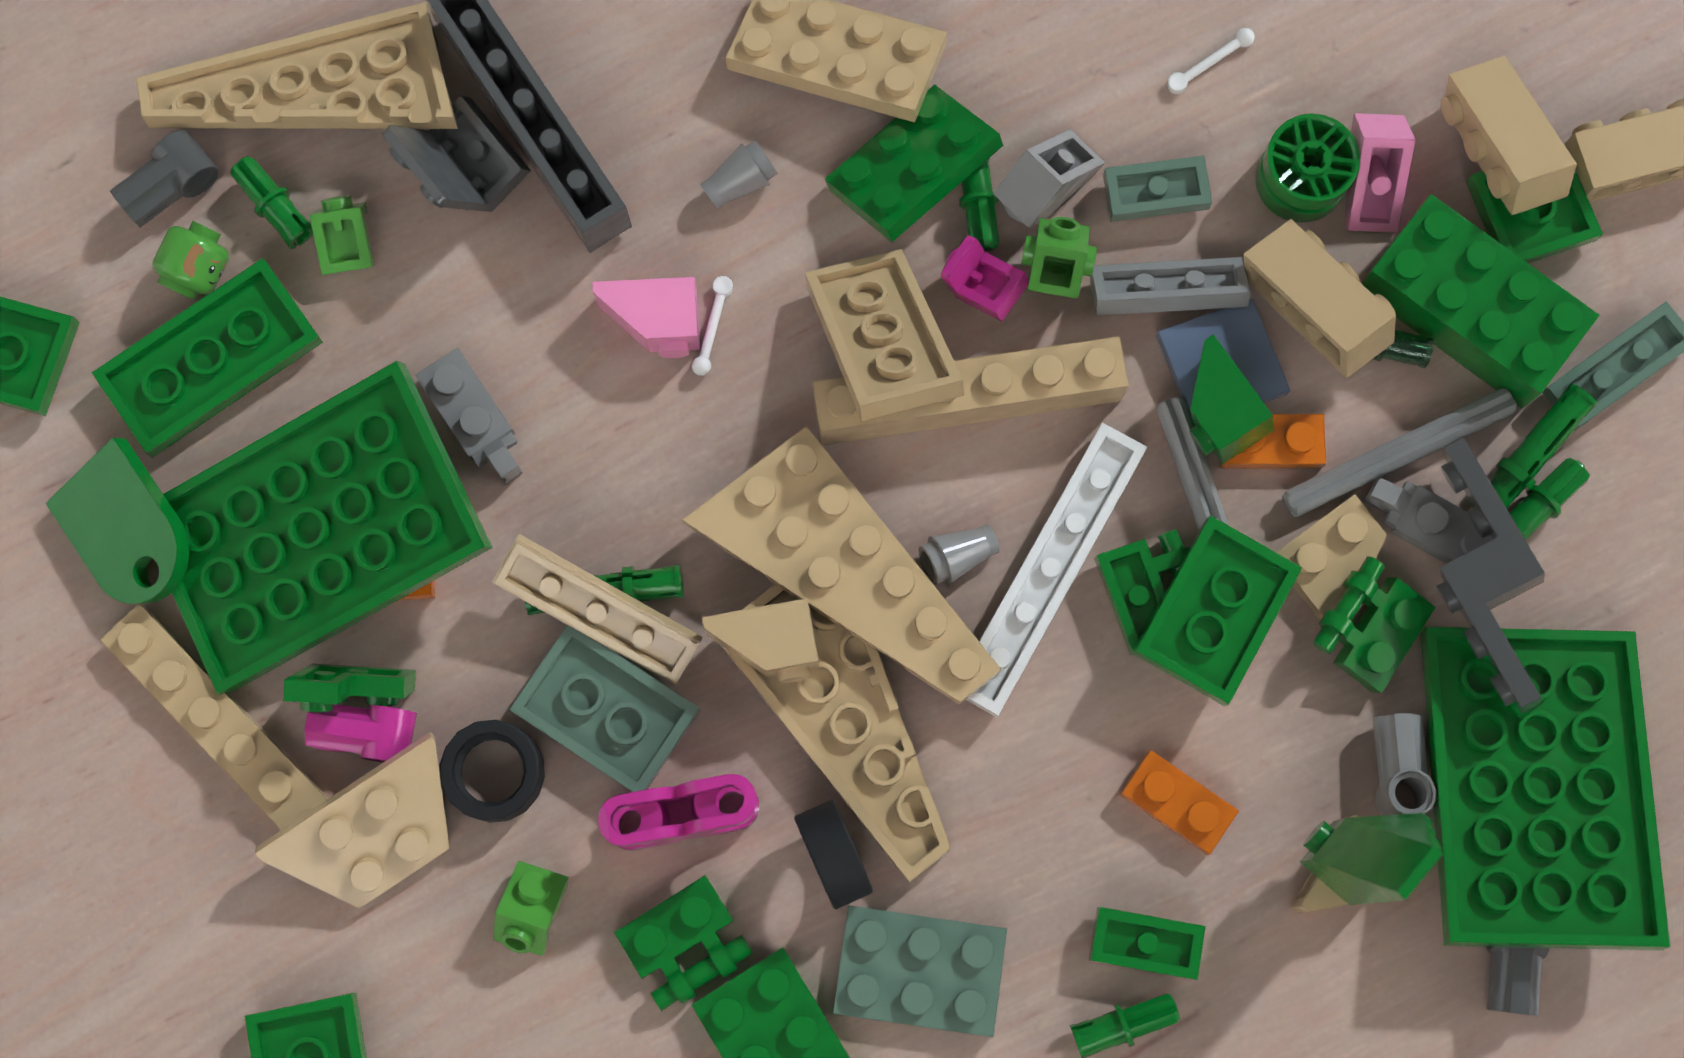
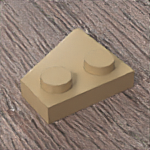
M1354 494L1276 553L1302 567L1293 587L1316 617L1321 620L1326 610H1333L1346 589L1343 584L1351 571H1358L1367 556L1377 558L1387 533L1356 494Z

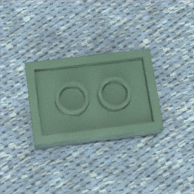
M568 625L509 709L632 792L646 790L650 787L701 711L699 707L608 647Z
M848 905L833 1014L994 1037L1007 928Z

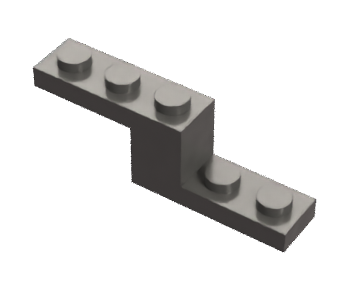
M1462 437L1444 447L1445 459L1448 463L1442 465L1441 469L1453 491L1457 494L1464 490L1474 507L1469 509L1467 513L1482 538L1491 535L1493 540L1441 566L1440 573L1444 582L1436 587L1449 611L1453 614L1461 610L1471 628L1463 631V634L1478 660L1488 656L1498 673L1491 677L1490 681L1503 704L1508 706L1515 703L1522 714L1540 705L1541 696L1490 610L1543 583L1545 572L1466 440Z

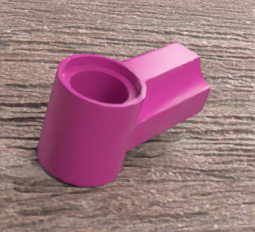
M334 705L332 711L308 712L304 728L305 746L333 752L360 754L362 759L383 763L412 744L417 713L378 705H370V709Z

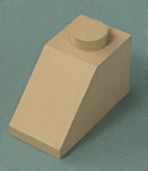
M807 598L702 617L703 628L709 638L766 677L778 676L779 683H790L810 678L809 670L819 668L818 653Z

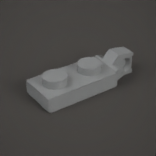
M458 347L415 374L472 462L475 461L480 468L490 461L505 484L523 473L508 451L509 448L518 443L514 437L515 432Z
M1380 477L1372 484L1364 499V502L1387 514L1383 523L1392 528V534L1445 563H1449L1493 540L1491 535L1484 538L1479 535L1466 510L1420 485L1416 486L1406 481L1401 488Z

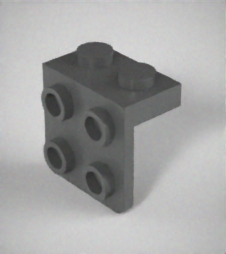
M460 95L452 104L458 129H429L428 131L389 125L382 133L387 142L392 146L389 149L392 157L401 166L414 173L422 183L420 190L423 195L439 208L493 212L531 171L471 97Z

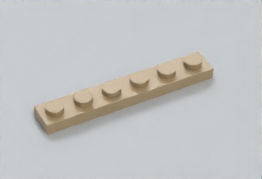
M141 604L136 605L100 639L280 830L329 799L230 694L223 693L217 695L207 670L145 606Z

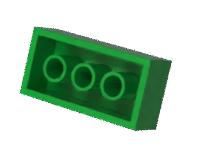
M1432 194L1428 196L1361 283L1373 295L1380 294L1385 297L1394 308L1397 319L1496 391L1501 388L1508 389L1517 406L1521 409L1542 394L1600 316L1593 309Z

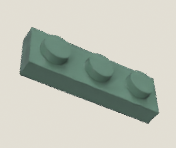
M1667 301L1545 388L1542 394L1553 406L1567 389L1568 385L1573 383L1575 386L1577 385L1585 390L1597 401L1596 407L1575 428L1577 430L1684 352V322Z

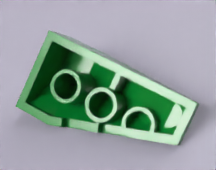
M1424 813L1350 817L1333 821L1330 825L1326 821H1322L1304 841L1303 846L1309 851L1301 859L1300 863L1349 905L1406 900L1443 853L1439 841L1433 837L1436 834L1435 829L1431 827L1433 822Z

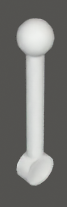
M1250 28L1240 29L1236 33L1234 40L1185 73H1173L1167 83L1168 90L1173 94L1183 93L1190 80L1239 47L1246 48L1251 46L1255 40L1254 32Z
M726 276L717 277L713 282V291L716 296L700 354L692 362V370L699 376H704L711 370L712 364L709 356L725 298L729 297L733 292L732 280Z

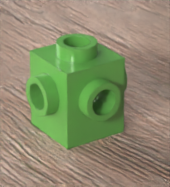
M1055 217L1051 220L1039 218L1036 236L1026 235L1021 265L1030 266L1028 290L1078 299L1083 276L1092 277L1097 247L1088 245L1090 226L1080 225L1077 221L1067 217Z

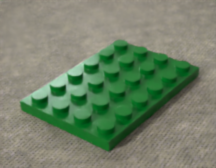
M399 361L389 364L163 494L183 523L189 541L187 570L181 583L172 594L217 695L232 693L493 548L406 365Z
M1425 627L1421 632L1431 779L1436 789V800L1433 804L1436 839L1439 841L1443 853L1438 860L1444 946L1663 951L1670 948L1636 632L1501 628L1541 696L1540 705L1521 714L1515 703L1508 706L1503 704L1490 681V678L1498 673L1488 656L1479 660L1475 656L1463 634V631L1469 628Z

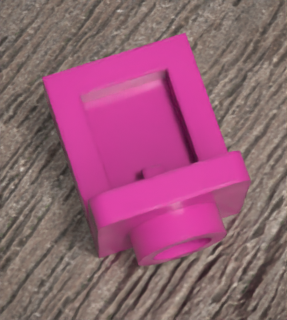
M969 235L964 239L959 248L950 253L941 272L942 279L955 298L1001 322L1010 312L1029 282V278L1024 271L986 253L979 241Z

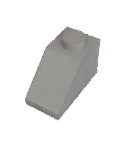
M1069 129L1027 149L993 194L1004 204V209L1010 217L1030 228L1039 223V218L1046 219L1050 217L1095 175L1105 162Z

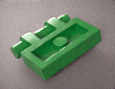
M1177 529L1158 536L1164 552L1163 555L1153 558L1146 539L1098 554L1094 558L1130 656L1134 655L1132 652L1165 594V589L1159 575L1171 572L1174 578L1190 549L1189 547H1183Z
M1367 556L1359 570L1351 571L1343 586L1346 590L1333 610L1327 609L1319 621L1321 630L1312 644L1320 651L1331 654L1337 643H1342L1344 646L1333 663L1369 691L1382 693L1436 607L1398 577H1387L1379 589V585L1376 582L1385 566L1379 560ZM1364 603L1368 608L1356 627H1354L1352 619Z
M707 875L702 876L614 932L641 979H644L659 968H661L668 982L650 993L661 1011L678 1000L682 1004L696 996L694 990L719 974L725 978L737 970L736 963L753 953L743 935H740L726 945H723L716 932L734 920ZM702 942L709 956L683 972L675 958Z

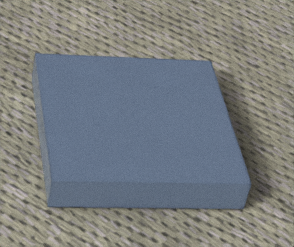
M1253 298L1249 299L1248 307L1223 308L1160 330L1156 335L1180 397L1185 399L1190 416L1204 341L1213 334L1264 403L1286 396L1290 392Z

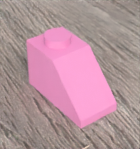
M1354 113L1351 133L1359 147L1360 167L1354 182L1346 192L1347 230L1398 233L1416 139L1404 115Z
M695 277L592 282L593 294L598 307L650 353L658 352L659 356L663 358H681L688 356L690 350H701L699 301Z

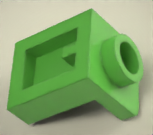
M350 195L321 200L322 209L315 210L309 216L322 275L373 267L375 264L365 214L368 212L366 202L353 204Z

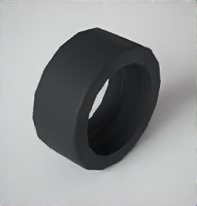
M496 719L477 721L459 730L446 745L439 765L441 786L449 802L464 815L489 823L509 821L526 812L539 797L545 779L544 759L535 741L517 726ZM499 740L510 744L518 751L523 761L524 775L520 786L512 796L501 802L487 803L477 800L467 791L462 780V766L465 757L473 747L484 741Z
M829 800L796 815L794 820L835 910L872 894L873 888L834 801Z

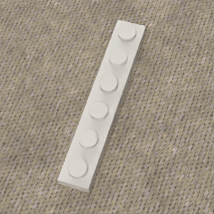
M1104 423L1101 424L979 641L1002 670L966 699L968 702L995 717L999 716L1148 447Z

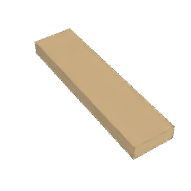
M521 534L515 539L491 582L674 685L678 682L702 641V636Z

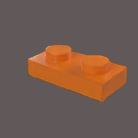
M1272 414L1274 431L1223 465L1220 462V469L1323 468L1326 465L1324 414Z
M1152 750L1148 751L1119 794L1206 855H1211L1239 812L1234 806Z

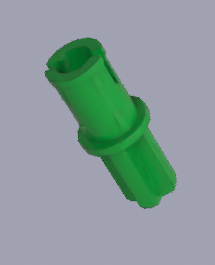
M246 156L232 166L230 170L231 176L256 205L254 212L258 217L266 218L290 249L296 248L297 244L301 246L312 237V226L289 199L290 192L286 187L279 188L255 159Z
M988 159L961 182L963 196L959 198V206L965 209L968 235L977 239L985 252L996 249L999 245L994 206L998 203L999 199L993 194Z
M1565 459L1538 486L1534 485L1529 491L1526 490L1527 496L1509 513L1525 540L1548 518H1557L1561 514L1560 507L1589 480L1590 474L1579 460Z
M1164 994L1121 1009L1120 1004L1114 1005V1011L1091 1020L1070 1025L1081 1058H1087L1100 1051L1128 1043L1129 1047L1134 1046V1038L1176 1024L1180 1020V1014L1173 997L1170 994Z

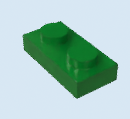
M1097 907L1089 961L1198 980L1206 926Z

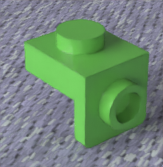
M518 861L495 912L494 940L517 953L531 952L537 955H544L548 946L549 931L567 890L569 877Z

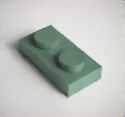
M1204 156L1105 168L1103 173L1110 222L1209 210L1212 205Z

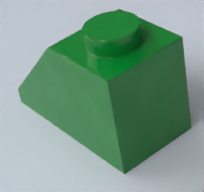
M1213 334L1205 339L1190 408L1194 427L1189 432L1205 456L1214 452L1223 465L1273 432L1274 420L1272 413Z

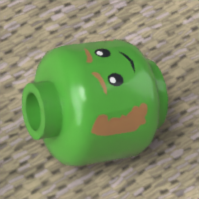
M192 221L189 229L181 226L170 227L152 262L153 269L160 275L157 283L193 300L196 299L198 294L208 295L214 291L230 257L228 251L223 246L217 244L221 234L195 221Z

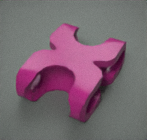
M726 774L693 780L672 787H658L616 795L602 805L598 815V826L601 834L607 841L621 849L634 851L676 843L685 839L702 838L743 830L756 820L759 812V800L753 785L748 779L738 774ZM738 793L744 797L743 805L738 812L724 814L719 810V801L724 795ZM630 812H638L641 817L639 828L635 832L623 834L620 830L621 820Z

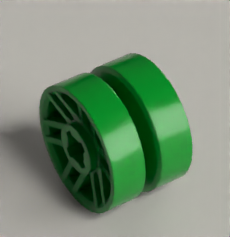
M1302 114L1285 121L1273 134L1257 165L1255 180L1261 200L1274 214L1286 220L1292 219L1294 222H1312L1327 216L1338 206L1358 174L1360 167L1358 144L1352 133L1342 123L1326 115Z

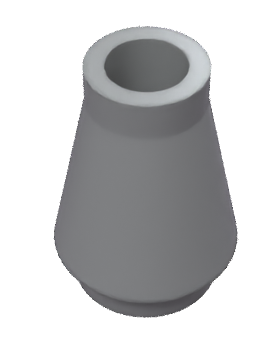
M754 140L746 147L741 143L725 162L706 181L701 183V186L718 209L730 201L769 186L768 180L778 173L759 144Z
M986 524L976 529L931 536L928 538L927 544L919 547L918 552L922 567L929 580L934 585L941 582L950 585L988 557L999 553L1000 549L994 531Z

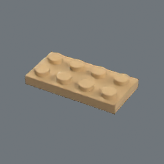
M752 0L728 51L726 64L727 70L915 122L947 45V32L833 0Z
M902 249L805 272L807 290L861 421L964 396L963 379Z

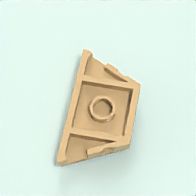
M431 731L258 845L255 855L260 861L360 909L450 849L436 741Z

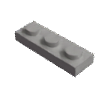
M1242 257L1095 265L1092 277H1090L1096 316L1248 307L1251 293Z

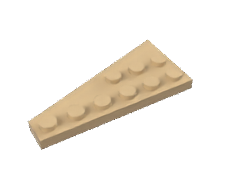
M426 2L136 77L141 114L149 128L386 129L389 125H396L415 129H458L431 14Z
M807 426L682 519L684 525L698 534L701 533L722 547V550L765 575L768 580L797 599L807 598L809 607L855 634L861 641L887 655L905 667V670L957 704L966 700L1002 670Z
M774 584L742 610L799 599ZM809 607L818 653L819 668L809 670L810 678L790 683H779L778 676L766 677L722 647L909 883L951 849L929 787H927L910 736L902 720L878 650L873 649L861 641L858 636L838 623L835 624L811 607Z

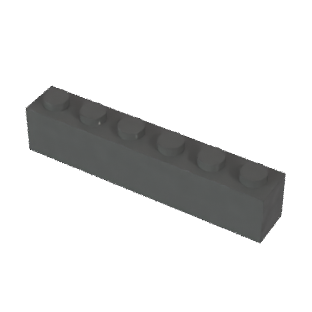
M426 0L433 18L589 253L631 228L632 225L626 205L489 1Z

